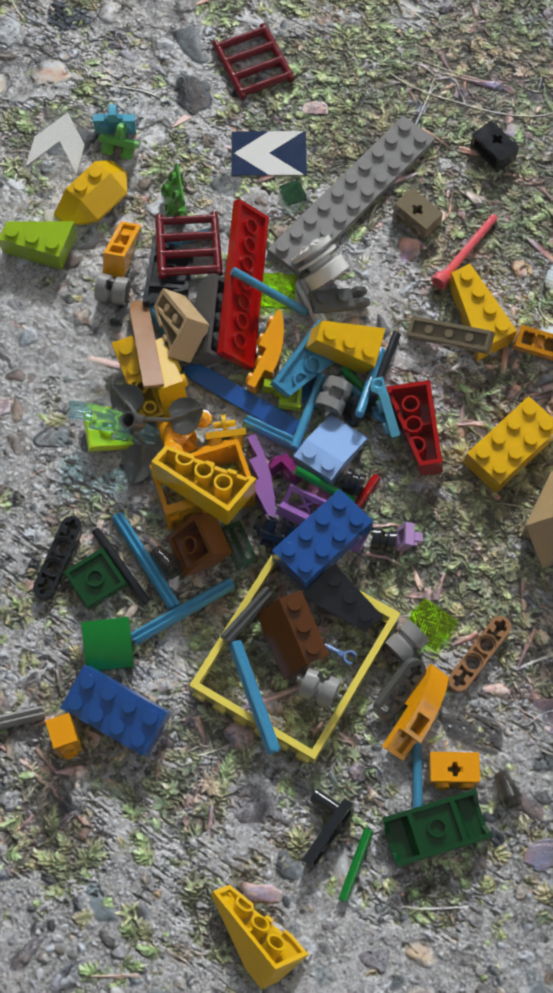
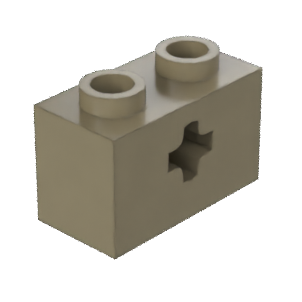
M413 188L408 190L394 203L393 210L395 219L405 224L414 235L420 236L423 240L441 225L443 216L439 209Z

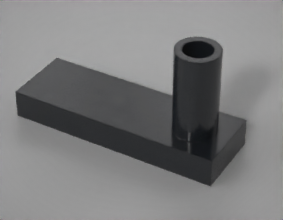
M319 789L315 790L310 798V802L330 814L331 818L302 859L304 866L311 871L314 870L354 811L353 803L344 798L339 803Z

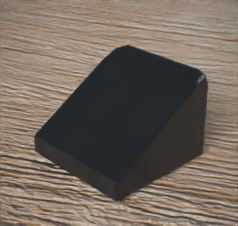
M361 395L352 396L346 402L342 415L351 427L356 426L373 413L371 407L367 405L362 418L355 415Z

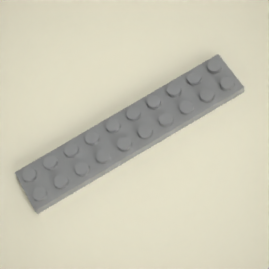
M402 116L267 249V253L300 278L308 268L299 272L297 268L304 261L302 260L296 264H293L291 261L299 250L311 241L329 235L332 240L324 245L325 248L334 244L434 144L435 138L405 116Z

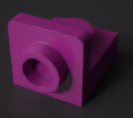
M284 453L282 456H275L269 462L268 467L271 477L281 470L282 476L288 482L291 481L294 485H297L302 481V478L293 474L297 465L287 453Z

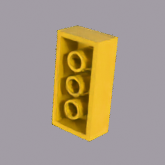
M528 396L467 452L463 464L492 491L497 493L553 441V417Z

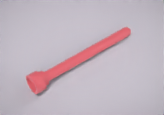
M490 215L445 270L436 272L431 278L432 284L436 288L444 290L450 284L451 273L458 268L498 220L497 215Z

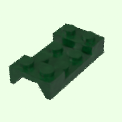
M476 789L381 819L396 869L459 848L491 840L493 837L482 815Z

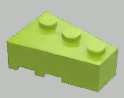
M6 221L0 234L2 252L62 270L77 237L75 222Z

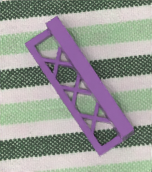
M291 484L283 502L278 505L275 514L300 525L313 513L310 507L311 504L317 503L322 505L327 500ZM295 492L301 495L304 504L296 505L290 502L292 493ZM369 533L350 550L359 553L364 547Z

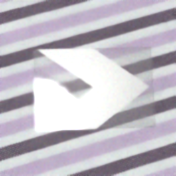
M43 106L25 168L76 176L93 114Z

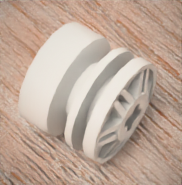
M329 235L311 241L302 247L291 259L293 264L304 261L297 270L300 272L307 268L310 272L303 279L311 291L324 285L349 267L342 254L331 257L330 253L336 248L335 244L325 248L324 245L332 240Z

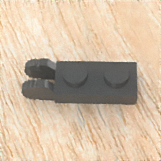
M356 286L352 289L314 290L308 293L309 302L314 314L353 311L354 309L366 308L371 305L369 298L353 299L367 294V289L364 286Z

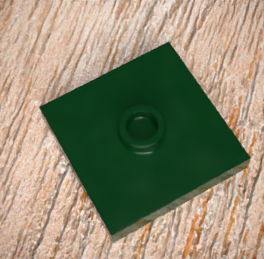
M103 547L63 572L88 611L128 587V584Z

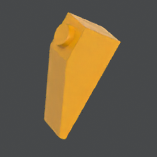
M120 221L103 252V273L111 274L115 279L118 276L125 277L132 260L141 225Z

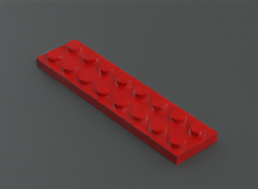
M239 198L233 201L217 354L246 370H251L255 366L262 292L230 275L233 267H236L263 283L269 217Z

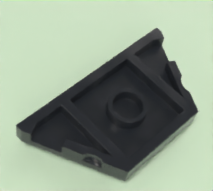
M153 236L142 301L143 307L154 305L163 288L182 295L189 294L191 275L166 276L164 280L158 278L156 236ZM172 243L169 246L165 244V250H180ZM194 258L166 259V267L193 266Z

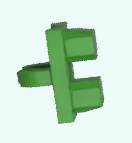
M121 122L116 127L115 135L104 133L99 135L98 141L102 142L101 153L114 155L115 145L120 146V157L128 160L133 158L135 149L140 146V141L125 138L127 125Z

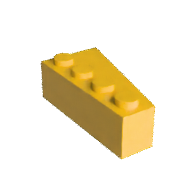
M468 264L452 272L449 288L456 307L459 309L462 324L464 326L494 331L495 333L489 354L474 352L476 362L513 343L517 332L516 328L472 265Z
M167 445L151 461V476L226 525L231 522L255 493L256 478L249 475L248 477L239 475L237 471L230 468L226 470L217 467L215 463L208 460L206 462L194 458V455Z

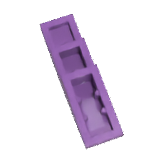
M256 434L247 437V446L253 456L249 460V469L253 477L256 478L255 499L264 515L268 514L275 517V495L271 473Z

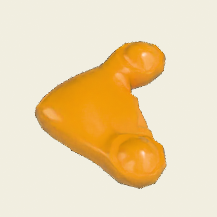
M203 411L197 428H206L212 423V415L208 411ZM167 414L159 418H170L171 415ZM172 422L156 423L164 447L167 445L183 452L195 451L198 441L195 431L187 435H181L173 430Z

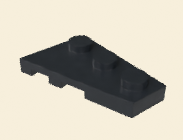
M336 564L302 592L305 600L330 612L363 633H366L383 617Z

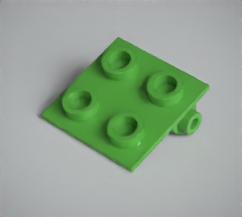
M176 164L173 171L169 173L167 181L161 188V195L165 201L164 213L167 217L187 216L179 164Z

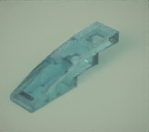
M70 400L67 418L89 421V429L111 431L112 440L139 442L135 436L130 434L131 430L121 426L122 412L96 404ZM146 423V427L138 432V435L146 443L156 444L160 430Z

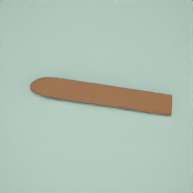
M141 300L133 301L130 304V316L143 388L163 387L164 382L149 307H143Z

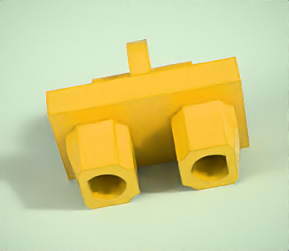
M224 414L221 415L220 422H213L214 429L222 428L223 431L205 433V438L210 447L219 445L222 439L231 438V440L238 439L241 448H244L246 428L228 430L227 427H234L236 423L235 420L226 421V415Z

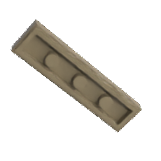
M412 316L406 337L409 339L484 354L490 353L495 336L494 331Z

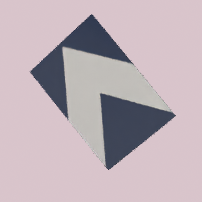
M232 131V175H307L306 131Z

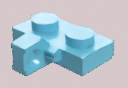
M108 105V114H93L95 133H115L117 125L121 122L127 125L126 134H136L135 114H118L117 105Z

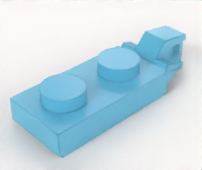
M383 376L370 380L371 392L379 396L376 404L379 414L384 413L386 422H382L385 435L390 434L391 439L397 438L400 432Z

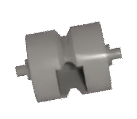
M327 375L322 386L324 392L319 393L314 405L324 412L323 415L326 417L328 414L341 416L346 405L344 400L349 398L353 389L352 384L344 380L342 375L340 377Z
M309 667L305 676L302 678L298 676L296 679L301 685L297 696L309 701L314 698L318 705L326 709H330L334 700H341L343 697L338 691L341 684L340 679L330 675L325 678L321 671Z

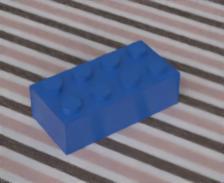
M339 489L272 550V560L305 590L371 531L373 520Z
M88 665L82 667L60 707L62 710L142 756L150 755L173 713Z

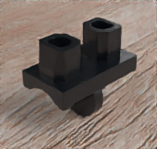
M265 514L260 523L255 522L253 530H256L257 537L261 538L260 545L265 546V552L272 555V550L293 532L297 525L294 522L285 520L282 528L278 529L276 528L277 518Z

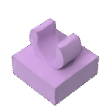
M405 522L396 529V551L405 552L412 546H417L418 542H423V533L414 532V523Z

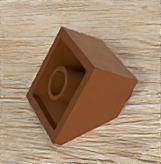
M195 513L167 536L184 577L215 566L232 553L217 518L209 513Z

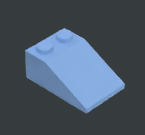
M331 414L303 442L294 454L293 461L297 466L334 486L368 440V437Z

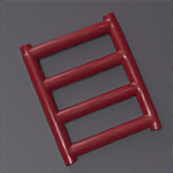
M266 23L260 24L257 29L218 42V40L212 42V46L240 100H245L249 94L284 81L293 82L295 80L293 72ZM264 35L267 41L265 44L229 57L226 56L223 50ZM272 50L275 56L273 59L235 72L231 66L234 63ZM280 65L283 71L282 74L244 88L239 81Z
M212 211L207 215L163 217L162 214H157L155 216L159 279L164 280L166 276L223 275L217 211ZM211 223V231L164 233V225ZM212 240V248L165 250V242ZM213 256L214 265L166 267V259Z

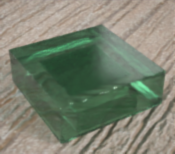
M299 179L279 186L280 193L287 206L305 201L307 198Z

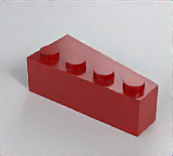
M430 380L386 386L395 418L420 476L443 473Z

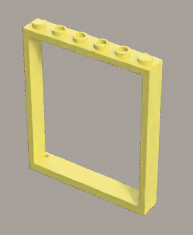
M272 555L224 631L259 593L276 565L272 560ZM362 591L360 592L383 616L380 620L385 622L386 625L313 749L273 727L280 749L283 751L291 750L296 753L295 757L306 764L308 762L313 764L316 762L384 646V642L397 624L401 614ZM219 637L189 685L190 691L193 692L191 695L200 702L206 700L213 704L212 708L223 715L225 712L233 716V721L243 727L247 724L254 729L253 732L261 737L253 714L201 684L227 644Z

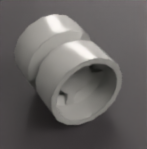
M100 272L95 283V300L103 302L112 300L113 304L126 306L131 290V279L121 276L115 279L111 274Z
M408 619L399 627V634L393 633L384 643L403 663L406 659L414 657V651H420L429 643V639Z

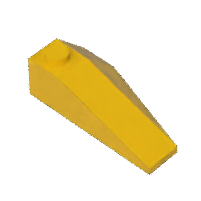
M231 885L212 891L211 896L242 963L261 990L279 982L309 955L290 932L279 930L272 924L273 919L270 916L266 915L263 917L254 910V904Z

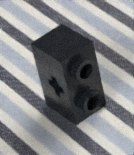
M492 120L472 134L470 146L497 173L516 160L519 147Z

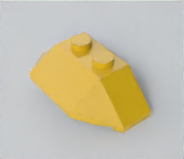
M112 160L95 161L65 189L54 212V216L60 221H74L75 225L99 222L127 195V171Z

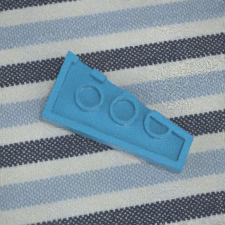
M317 320L311 329H313L318 323H320L321 320ZM311 329L270 383L272 387L286 398L290 397L334 362L306 349Z

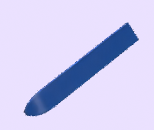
M190 364L184 368L186 376L197 385L262 422L292 436L295 433L300 422L297 418L205 366Z

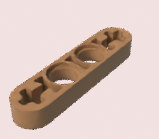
M503 616L494 617L452 671L448 681V688L452 692L458 694L465 692L508 636L511 624L507 618ZM502 623L504 625L503 630L499 631L496 637L492 636L496 625ZM482 640L490 641L493 646L492 650L483 651L480 648V642ZM468 658H475L479 663V667L474 670L469 669L466 665V660ZM464 671L467 674L462 681L464 686L458 685L456 687L453 678L458 679Z

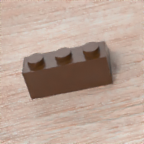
M301 590L279 598L257 614L283 680L303 673L309 667L315 668L328 663L329 653Z

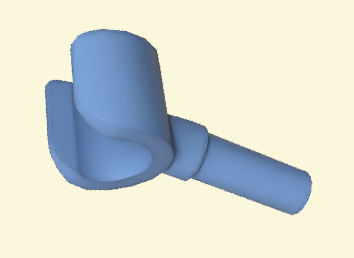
M327 643L325 644L326 649L340 657L342 664L345 666L353 664L346 659V655H351L354 658L357 657V653L353 650L344 652Z

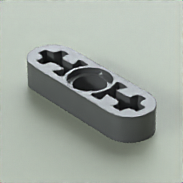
M415 657L406 659L375 700L373 711L382 720L394 718L426 674V666L422 661ZM411 666H415L418 669L416 673L410 670ZM405 675V676L408 677L411 681L408 682L407 680H405V679L403 678V676ZM398 683H404V691L396 695L394 693L395 686ZM389 695L395 698L396 701L394 702L390 698H388ZM383 705L389 707L387 712L381 708Z

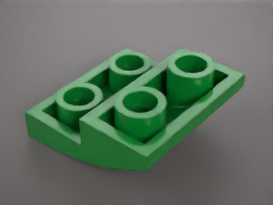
M129 616L81 622L85 665L92 666L99 671L134 667Z

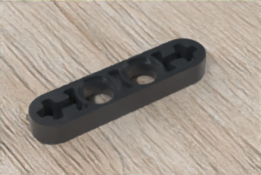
M68 516L61 522L34 583V593L42 601H47L54 597L64 575L63 572L66 570L82 534L81 521L75 516ZM73 523H75L77 529L71 530L70 538L73 540H70L69 538H67V535L69 533L67 525L71 526ZM60 543H67L69 545V549L65 553L57 552L56 548ZM52 563L60 565V570L55 574H50L47 571L48 566ZM44 576L50 579L48 582L50 591H45L44 594H41L39 588L45 587L47 580Z

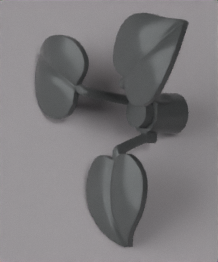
M132 384L110 385V400L115 416L120 420L121 426L131 430L130 434L135 436L141 443V445L135 444L130 446L124 455V468L129 484L140 483L151 475V461L157 455L155 449L146 448V442L138 435V432L146 427V422H172V428L176 433L181 435L190 434L198 427L204 411L199 401L192 398H179L169 407L170 418L146 417L137 413L144 403L143 393L139 387Z

